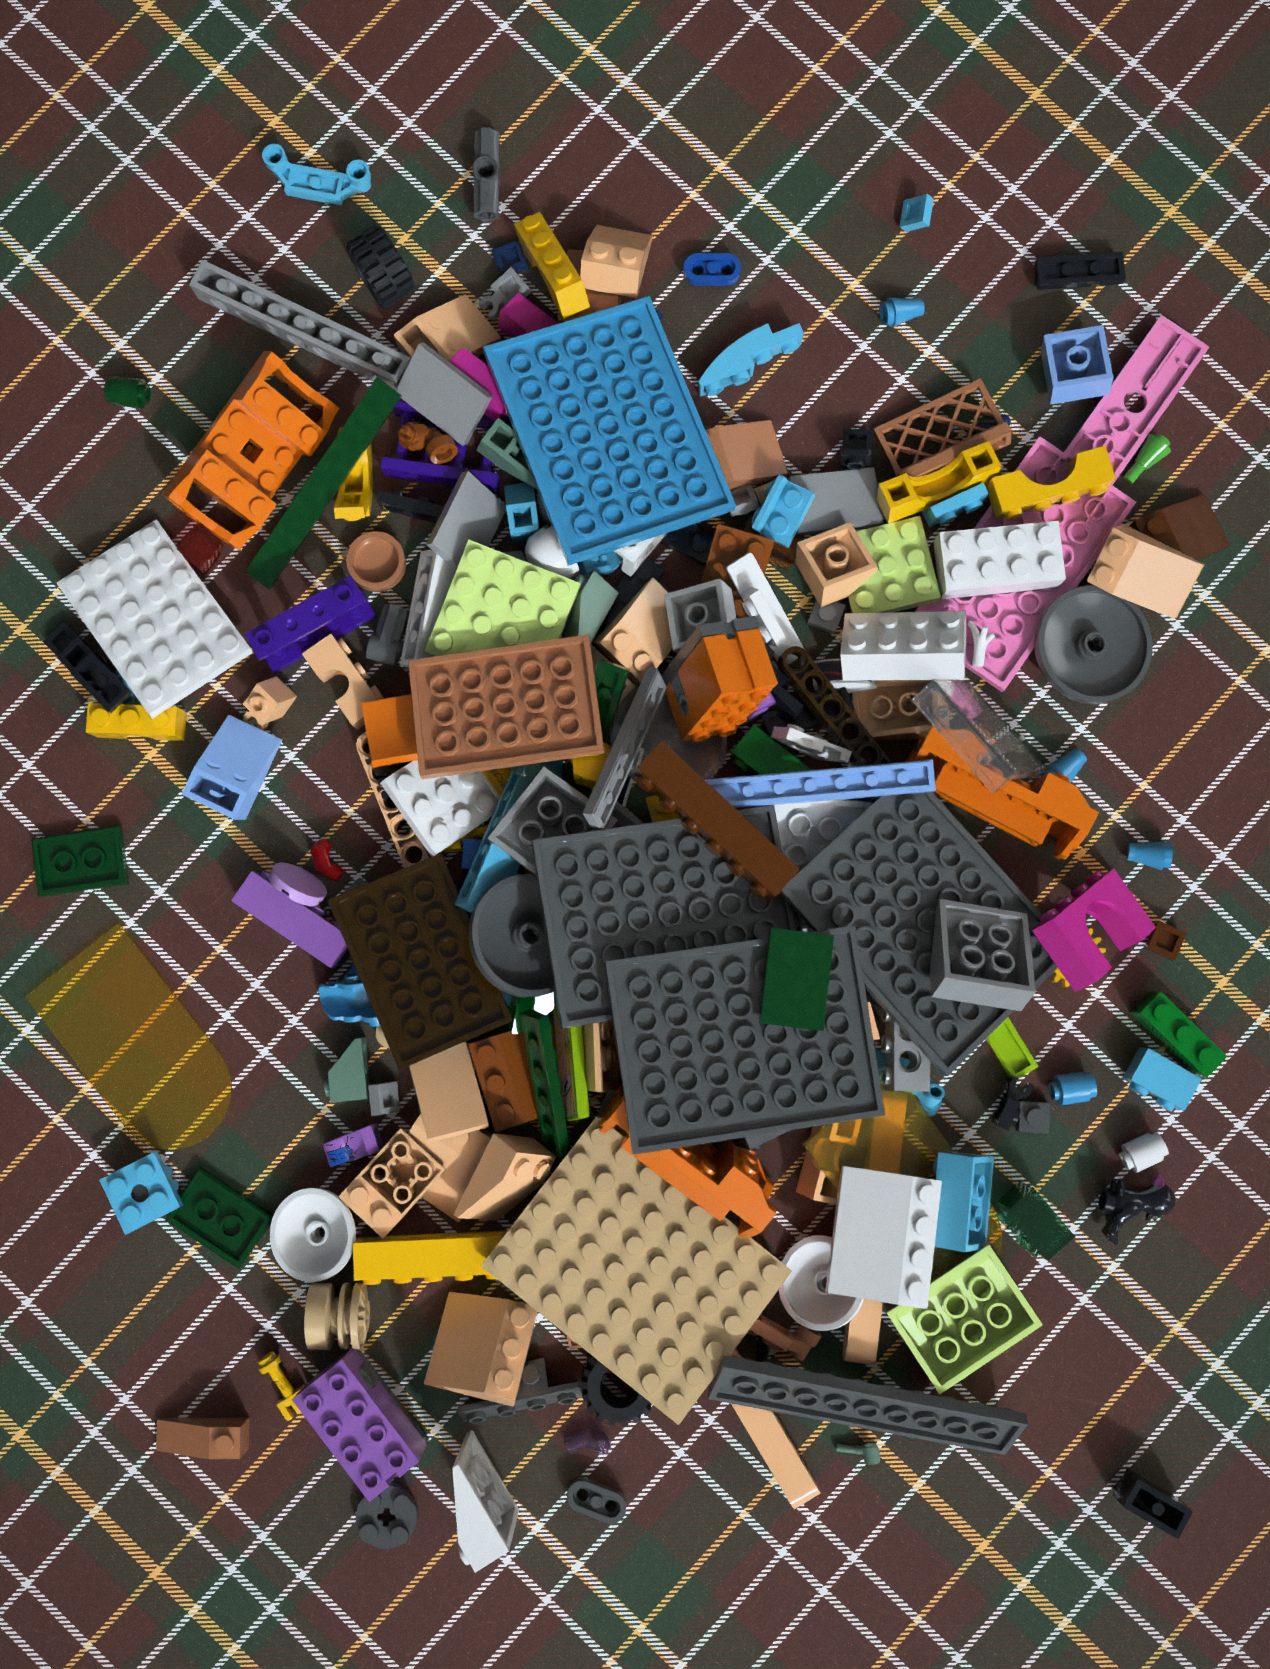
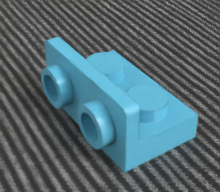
M779 474L776 480L771 481L766 490L767 498L763 506L758 507L752 518V528L759 535L775 539L774 542L789 548L816 495L788 481Z

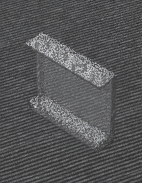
M933 679L911 700L991 793H996L1010 779H1019L1030 785L1047 770L970 682Z

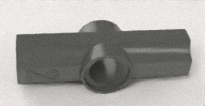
M481 127L478 131H475L474 163L472 167L474 173V218L482 221H493L499 218V187L501 183L499 174L500 133L491 127ZM486 172L492 173V175L489 177L481 176Z

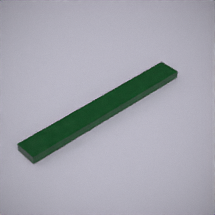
M376 377L245 573L269 590L272 589L403 395Z

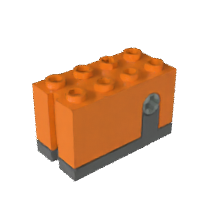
M755 616L733 619L728 623L719 621L698 625L661 675L667 687L665 692L681 741L692 739L693 742H701L712 735L719 734L720 737L733 735L737 732L736 729L747 721V717L758 709V705L769 697V693L778 684L760 629H757L759 626Z

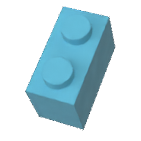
M1139 1047L1123 1076V1079L1131 1083L1129 1085L1131 1090L1142 1096H1146L1149 1093L1157 1098L1155 1102L1157 1105L1170 1112L1174 1108L1185 1111L1202 1080L1200 1077L1145 1047Z

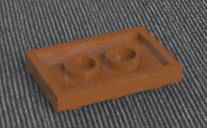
M718 523L701 584L716 579L724 581L732 589L736 618L749 617L742 606L744 601L730 578L726 566L749 552L753 554L765 575L775 539Z

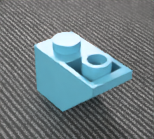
M527 483L504 486L513 544L527 542L529 537L540 529L534 487Z

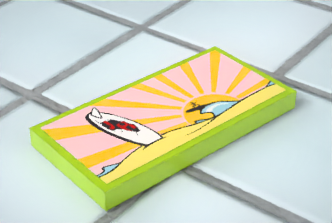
M554 1005L553 1018L558 1076L561 1081L560 1091L562 1103L566 1110L565 1121L570 1122L590 1116L582 1025L561 1029L558 1006Z

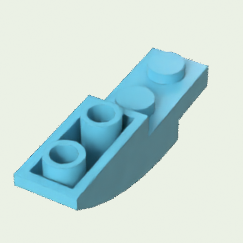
M800 323L772 333L769 324H765L736 340L716 357L698 381L699 397L706 394L708 396L717 395L723 391L724 387L732 384L735 386L742 385L753 376L754 363L761 365L770 361L774 355L782 352L789 354L797 350L799 345L802 344L804 335Z

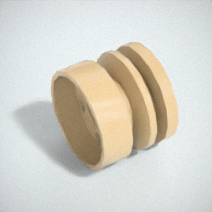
M312 1283L307 1292L304 1316V1333L307 1349L330 1350L333 1346L334 1338L337 1336L340 1349L347 1350L351 1340L354 1350H362L365 1346L370 1324V1303L366 1285L356 1283L352 1292L351 1285L343 1283L339 1297H337L332 1283Z

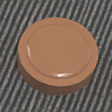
M373 531L359 536L350 545L346 556L349 574L360 587L368 591L382 592L393 588L400 582L406 571V556L400 543L393 536L384 532Z

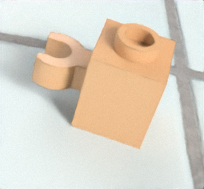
M277 676L259 682L243 703L249 710L244 715L243 721L248 722L255 718L257 720L256 727L264 730L269 722L282 718L297 698V695Z

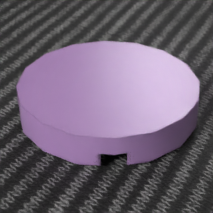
M276 863L268 875L270 883L278 892L284 889L289 893L287 897L290 900L302 905L317 906L320 902L322 903L327 894L326 887L317 877L293 864Z

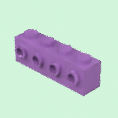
M263 870L260 874L251 871L231 901L330 968H336L348 951L337 922L333 923L325 918L327 912L319 906L309 907L290 900L287 897L289 893L282 889L281 892H278L270 883L268 872Z

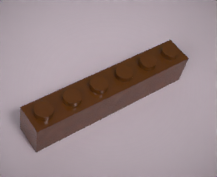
M661 741L632 772L636 776V783L647 792L651 790L659 798L658 803L663 809L678 815L682 819V826L693 835L697 833L705 841L703 844L709 852L715 856L720 855L728 862L726 864L727 868L738 877L743 876L751 884L749 888L762 899L765 897L767 900L776 897L800 870L664 741Z

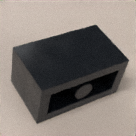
M1128 1468L1113 1493L1114 1498L1125 1509L1178 1540L1193 1513L1181 1499Z

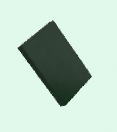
M122 826L31 839L38 897L129 885Z
M769 928L759 1023L824 1031L834 935Z
M200 1167L180 1195L184 1206L170 1212L165 1220L238 1269H241L267 1231L274 1215Z

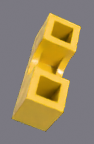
M88 703L86 733L97 738L127 739V736H142L155 740L185 741L187 712L177 706H171L152 719L142 705L120 704L112 713H109L100 703Z

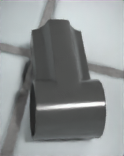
M384 604L376 633L371 635L368 642L367 659L392 666L398 664L403 647L401 640L410 613L408 610L400 606Z

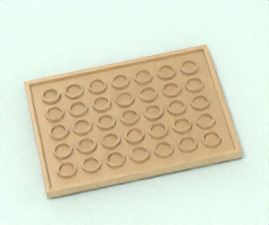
M596 1116L481 1266L679 1425L717 1374L724 1355L730 1356L792 1270L751 1237L741 1238L738 1235L739 1228L724 1217L721 1221L717 1220L621 1148L622 1140L625 1137L615 1129L611 1128L605 1134L600 1132V1126L598 1125L600 1117Z

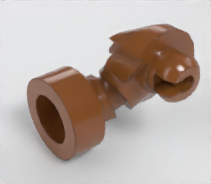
M407 422L398 430L399 442L402 447L412 451L421 450L426 447L427 454L434 464L447 463L458 453V448L453 438L449 435H443L436 428L425 424Z

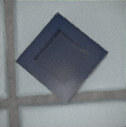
M518 239L491 249L501 276L510 267L516 273L528 270V264Z

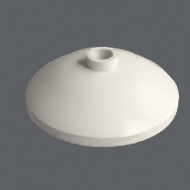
M306 1188L289 1195L276 1209L270 1226V1244L277 1263L287 1274L305 1282L326 1280L340 1272L351 1258L353 1242L356 1241L355 1222L350 1209L339 1196L322 1188ZM321 1227L325 1231L324 1237H321L319 1233Z
M815 1235L804 1238L794 1244L782 1260V1263L792 1270L779 1288L782 1304L796 1322L812 1330L829 1331L844 1326L858 1313L864 1300L825 1292L832 1242L831 1236Z

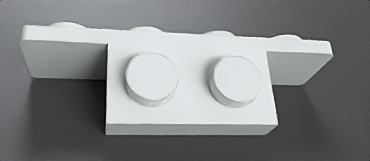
M748 552L727 565L726 570L744 601L742 606L749 617L755 616L759 626L757 629H760L764 643H767L775 651L774 657L776 661H778L779 656L785 650L792 646L804 649L753 554ZM788 654L786 658L787 664L792 663L798 657Z

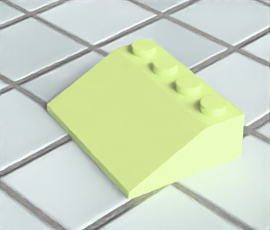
M989 1244L930 1283L928 1309L896 1305L886 1312L939 1394L1043 1325Z

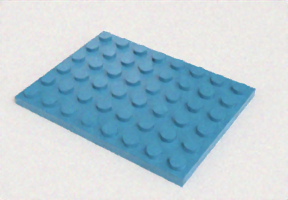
M650 296L483 347L484 356L567 566L735 510L736 503Z

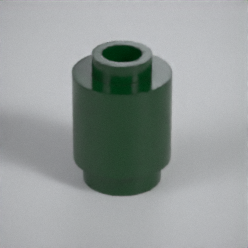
M115 376L113 379L105 381L104 397L107 402L112 403L114 406L143 409L146 403L150 402L151 390L146 385L144 379Z

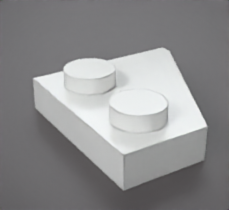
M788 724L787 727H774L771 738L816 760L845 763L849 761L852 751L829 743L821 737L808 735L799 726Z

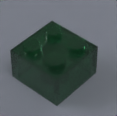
M1021 1181L993 1204L999 1211L995 1215L1006 1229H1010L1014 1234L1018 1233L1019 1236L1016 1238V1241L1034 1258L1040 1256L1049 1261L1076 1237L1038 1192Z

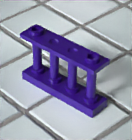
M403 399L393 409L395 416L401 417L399 428L407 422H412L413 419L430 421ZM483 414L476 428L487 429V433L495 422ZM504 417L502 421L509 426L508 418ZM430 421L429 427L436 428L440 432V428ZM399 437L397 438L395 455H392L391 458L382 457L381 469L385 477L455 487L461 473L469 471L493 493H499L501 484L499 474L492 470L493 463L484 456H482L481 467L477 468V470L466 469L464 459L467 444L462 446L457 441L455 444L458 448V453L449 466L434 464L427 454L426 447L424 458L420 462L410 461L406 457L408 449L400 445Z
M350 575L245 633V636L258 660L266 659L272 672L276 674L303 659V652L329 634H332L337 640L374 620L377 616L363 591L358 589Z

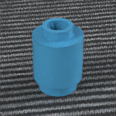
M1084 1071L1054 1075L1052 1082L1049 1083V1093L1051 1099L1056 1100L1060 1106L1088 1102L1091 1098L1097 1096V1084L1093 1074H1086Z

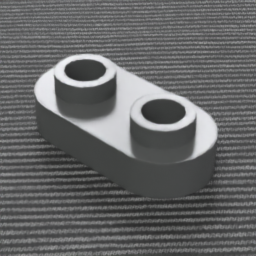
M585 1477L573 1480L568 1487L567 1502L574 1511L607 1524L618 1523L625 1516L627 1503L625 1496L619 1490ZM579 1489H586L588 1495L580 1497L577 1491ZM614 1500L617 1506L610 1509L606 1506V1502Z

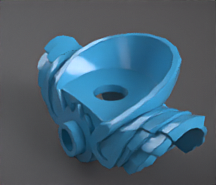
M354 963L345 975V979L319 985L318 991L321 1005L330 1019L344 1022L363 1020L369 1023L371 1027L380 1026Z

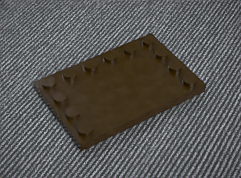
M441 853L328 899L332 913L398 1070L513 1021L501 991L482 975L473 960L468 940L470 919L466 910L455 905L459 893Z

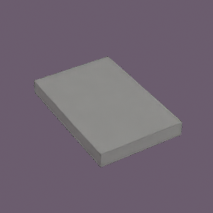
M424 342L418 344L396 389L398 393L403 395L401 399L462 446L468 444L493 395Z
M874 467L860 470L797 475L788 478V481L816 495L796 533L797 536L823 533L851 522L854 529L871 528L883 525L884 523L882 510L877 502L878 487Z
M469 471L462 472L426 545L457 570L468 540L487 547L489 546L506 511V505Z

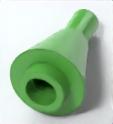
M1156 433V435L1148 434L1135 459V464L1123 478L1128 483L1133 484L1144 470H1147L1170 454L1169 440L1159 433Z

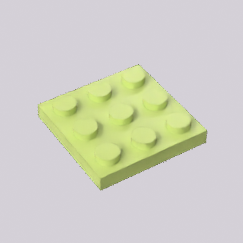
M920 516L856 531L876 563L877 571L848 596L852 613H893L941 601V594Z

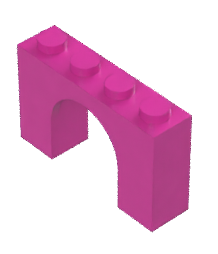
M517 293L500 310L498 328L509 337L514 338L559 323L520 293ZM463 347L449 362L493 395L484 412L487 417L494 422L498 418L502 420L505 416L509 418L489 366Z
M1114 868L1104 874L1099 870L1086 878V883H1082L1070 892L1073 897L1068 895L1055 904L1057 910L1052 908L1040 916L1041 923L1032 930L1075 992L1097 982L1112 968L1089 934L1086 925V913L1093 916L1102 925L1119 951L1142 941L1156 928Z

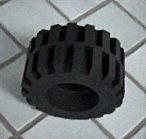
M375 224L345 243L350 260L380 306L387 309L415 291V282L408 267L389 236L381 227Z
M590 1354L586 1366H584L581 1381L582 1397L584 1402L587 1401V1409L590 1413L595 1412L597 1414L596 1419L601 1422L603 1419L609 1420L608 1425L615 1426V1422H621V1426H628V1421L633 1420L634 1423L641 1421V1415L647 1416L651 1411L652 1404L637 1391L627 1397H615L604 1389L602 1378L609 1369Z

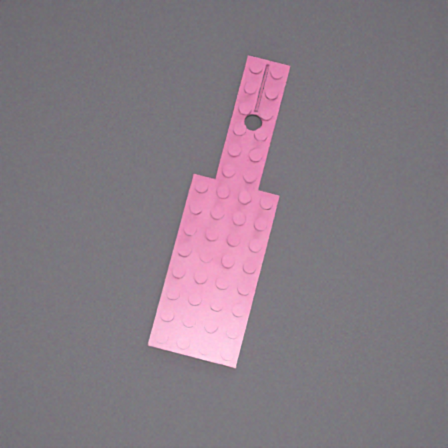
M1161 315L1112 383L1109 395L1103 396L1066 450L1062 452L1039 436L1015 471L1021 470L1027 478L1038 484H1057L1066 479L1069 463L1077 453L1106 446L1116 481L1207 352L1209 346ZM1140 394L1144 398V410L1139 413L1128 411L1124 405V397L1126 395ZM1114 482L1108 487L1109 490L1097 496H1091L1090 493L1080 496L1079 500L1069 504H1063L1062 501L1052 504L1051 508L1041 512H1035L1034 509L1023 512V516L1009 521L1006 520V517L996 520L992 505H990L974 528L1059 521L1066 579L1057 588L947 598L919 606L915 611H966L965 667L999 691L1003 692L1035 648L1034 640L1037 624L1045 609L1065 592L1077 588L1100 555L1112 528L1120 526L1136 504L1135 500L1113 486ZM969 621H973L979 632H981L982 627H987L986 636L990 633L995 635L986 647L983 667L971 666L974 641L972 631L967 624Z

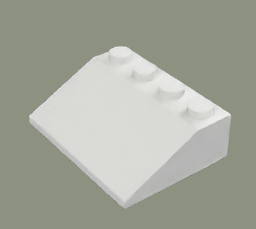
M841 1166L825 1292L928 1309L942 1181Z
M470 1430L466 1433L452 1470L459 1544L458 1552L465 1565L470 1564L476 1573L509 1552L519 1508L473 1430Z

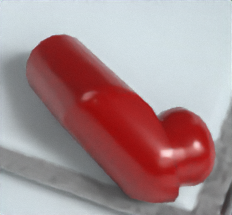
M320 839L311 848L314 866L319 872L338 882L345 870L330 861L331 843L326 839Z

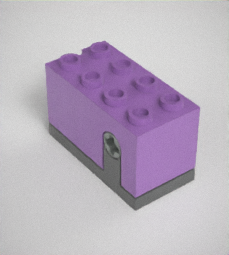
M352 1346L310 1379L292 1399L369 1502L390 1486L395 1474L400 1478L420 1461L430 1441L362 1351L354 1350Z

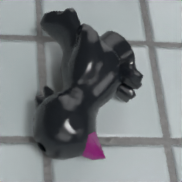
M1159 1173L1152 1184L1142 1190L1124 1188V1182L1115 1178L1111 1180L1109 1189L1102 1190L1098 1200V1211L1106 1214L1107 1222L1101 1232L1109 1244L1112 1246L1117 1245L1119 1231L1122 1226L1135 1219L1143 1211L1146 1212V1221L1151 1218L1156 1221L1160 1216L1173 1210L1176 1196L1171 1188L1165 1184L1161 1174Z

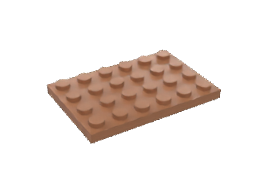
M589 634L408 660L421 779L605 754Z

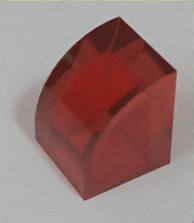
M199 523L176 549L206 575L217 562L222 552L223 544Z

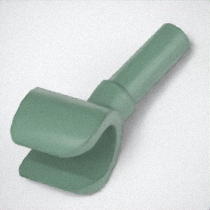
M874 1442L864 1443L862 1446L837 1444V1452L856 1455L863 1454L864 1463L867 1465L880 1463L879 1447Z

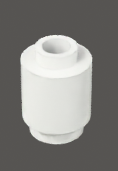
M1155 1132L1153 1134L1146 1133L1121 1145L1122 1152L1119 1153V1156L1127 1170L1132 1168L1135 1173H1138L1163 1161V1157L1168 1155L1169 1152L1162 1137Z

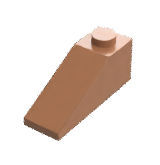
M249 1417L157 1419L156 1451L204 1459H241L249 1449Z

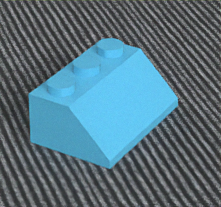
M938 1152V1157L935 1158L933 1164V1173L936 1176V1180L942 1181L935 1247L970 1252L980 1250L987 1245L994 1156L960 1152Z

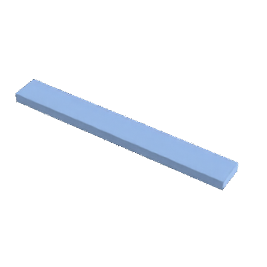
M933 760L705 779L735 809L936 791Z

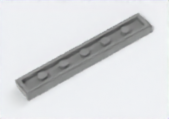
M647 668L584 808L583 815L593 831L605 829L667 688L657 668Z

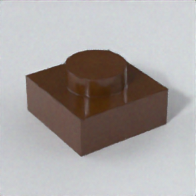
M1155 921L1154 925L1156 928L1150 933L1144 949L1175 961L1187 933L1161 921Z

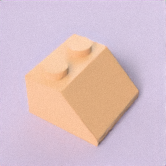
M851 522L797 542L795 564L820 607L847 598L877 571L876 563Z

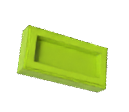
M1008 1017L985 1039L1008 1078L1013 1075L1019 1079L1039 1067Z

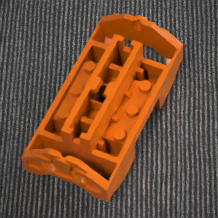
M263 351L162 495L178 509L185 512L193 521L200 525L203 524L204 528L231 547L241 550L243 545L262 527L277 504L271 500L301 456H312L328 433L334 416L340 408L312 389L272 351ZM273 374L278 380L288 384L289 389L296 395L322 411L319 421L317 423L312 421L266 383L264 379ZM248 441L254 444L253 447L248 445L244 452L240 454L241 450L244 448ZM192 482H195L197 484L196 487L212 496L211 498L217 503L228 507L247 523L242 530L234 534L230 533L186 500Z
M932 726L924 739L919 738L906 762L933 760L936 791L933 793L936 796L1034 847L1043 843L1047 833L1057 838L1053 856L1057 859L1063 858L1066 860L1071 851L1078 848L1088 835L1099 814L1098 811L1089 806L1077 786L1069 783L1070 778L1059 772L1047 773L1028 784L1019 779L1012 781L1004 777V772L995 766H983L993 743L987 740V735L978 730H940Z
M621 1084L617 1090L619 1093L613 1095L598 1122L600 1126L599 1131L605 1134L615 1125H618L627 1132L622 1140L621 1148L717 1220L721 1221L729 1210L740 1217L737 1227L739 1228L738 1235L741 1238L760 1234L776 1215V1208L768 1202L774 1188V1181L766 1176L756 1150L749 1151L734 1146L731 1139L719 1155L717 1154V1149L711 1143L633 1155Z

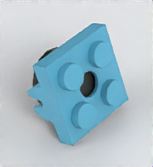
M158 1151L99 1180L125 1235L184 1206L177 1192L179 1183L171 1177L173 1170L169 1166L164 1165Z

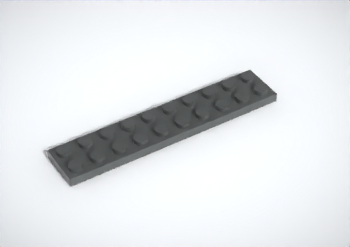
M724 1355L717 1374L708 1388V1399L1001 1455H1006L1028 1425L1027 1413L1017 1412L1011 1408H996L986 1406L980 1402L970 1403L955 1400L949 1396L939 1397L917 1390L897 1389L891 1385L866 1383L860 1379L839 1378L829 1373L808 1372L798 1367L787 1368L774 1365L771 1362L745 1360L740 1356Z

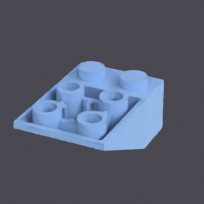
M228 715L194 766L182 795L234 820H246L282 739L232 715Z

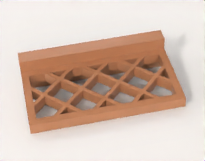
M981 378L874 428V433L896 477L905 473L912 477L928 475L951 463L962 451L990 441L995 452L1011 444L1012 432L1007 422L1003 421ZM978 389L982 396L980 405L976 406L965 403L966 395ZM946 404L957 407L952 419L937 415L939 408ZM961 408L976 412L972 425L956 421ZM981 414L993 417L996 425L988 429L976 426ZM918 417L930 420L925 432L910 428L912 421ZM934 421L949 425L945 438L930 434ZM954 427L969 431L967 438L963 441L958 442L949 439ZM893 429L903 432L899 444L886 441L883 434ZM907 434L922 438L918 450L903 446ZM927 439L942 444L940 451L933 455L922 452ZM900 452L915 456L911 465L900 469L897 463Z

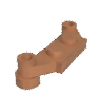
M762 1314L759 1315L747 1332L748 1334H751L752 1331L763 1337L762 1341L775 1350H778L780 1347L801 1361L805 1360L810 1349L816 1347L822 1337L817 1330L806 1328L801 1324L796 1332L793 1333Z

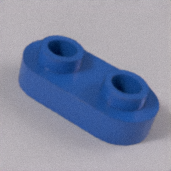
M695 253L685 260L683 273L687 282L695 286H730L740 278L741 263L735 255L729 253ZM695 269H700L703 273L700 275H696L693 273V271ZM728 269L731 271V274L724 275L721 271Z

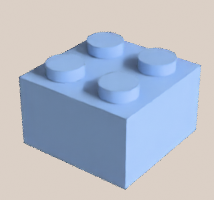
M1103 325L1043 336L1041 358L1050 405L1109 395L1113 373Z

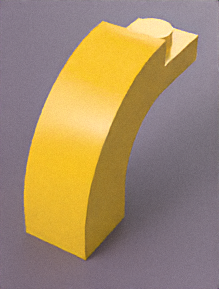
M371 443L339 489L334 505L335 519L344 518L346 521H356L365 518V516H370L373 495Z

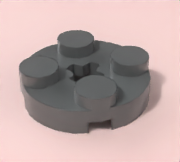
M391 1482L388 1488L370 1502L363 1496L356 1510V1525L361 1540L380 1549H392L405 1544L414 1532L418 1522L419 1510L417 1502L403 1485ZM385 1508H390V1514L395 1515V1519H391L389 1523L384 1522L379 1514L384 1512Z

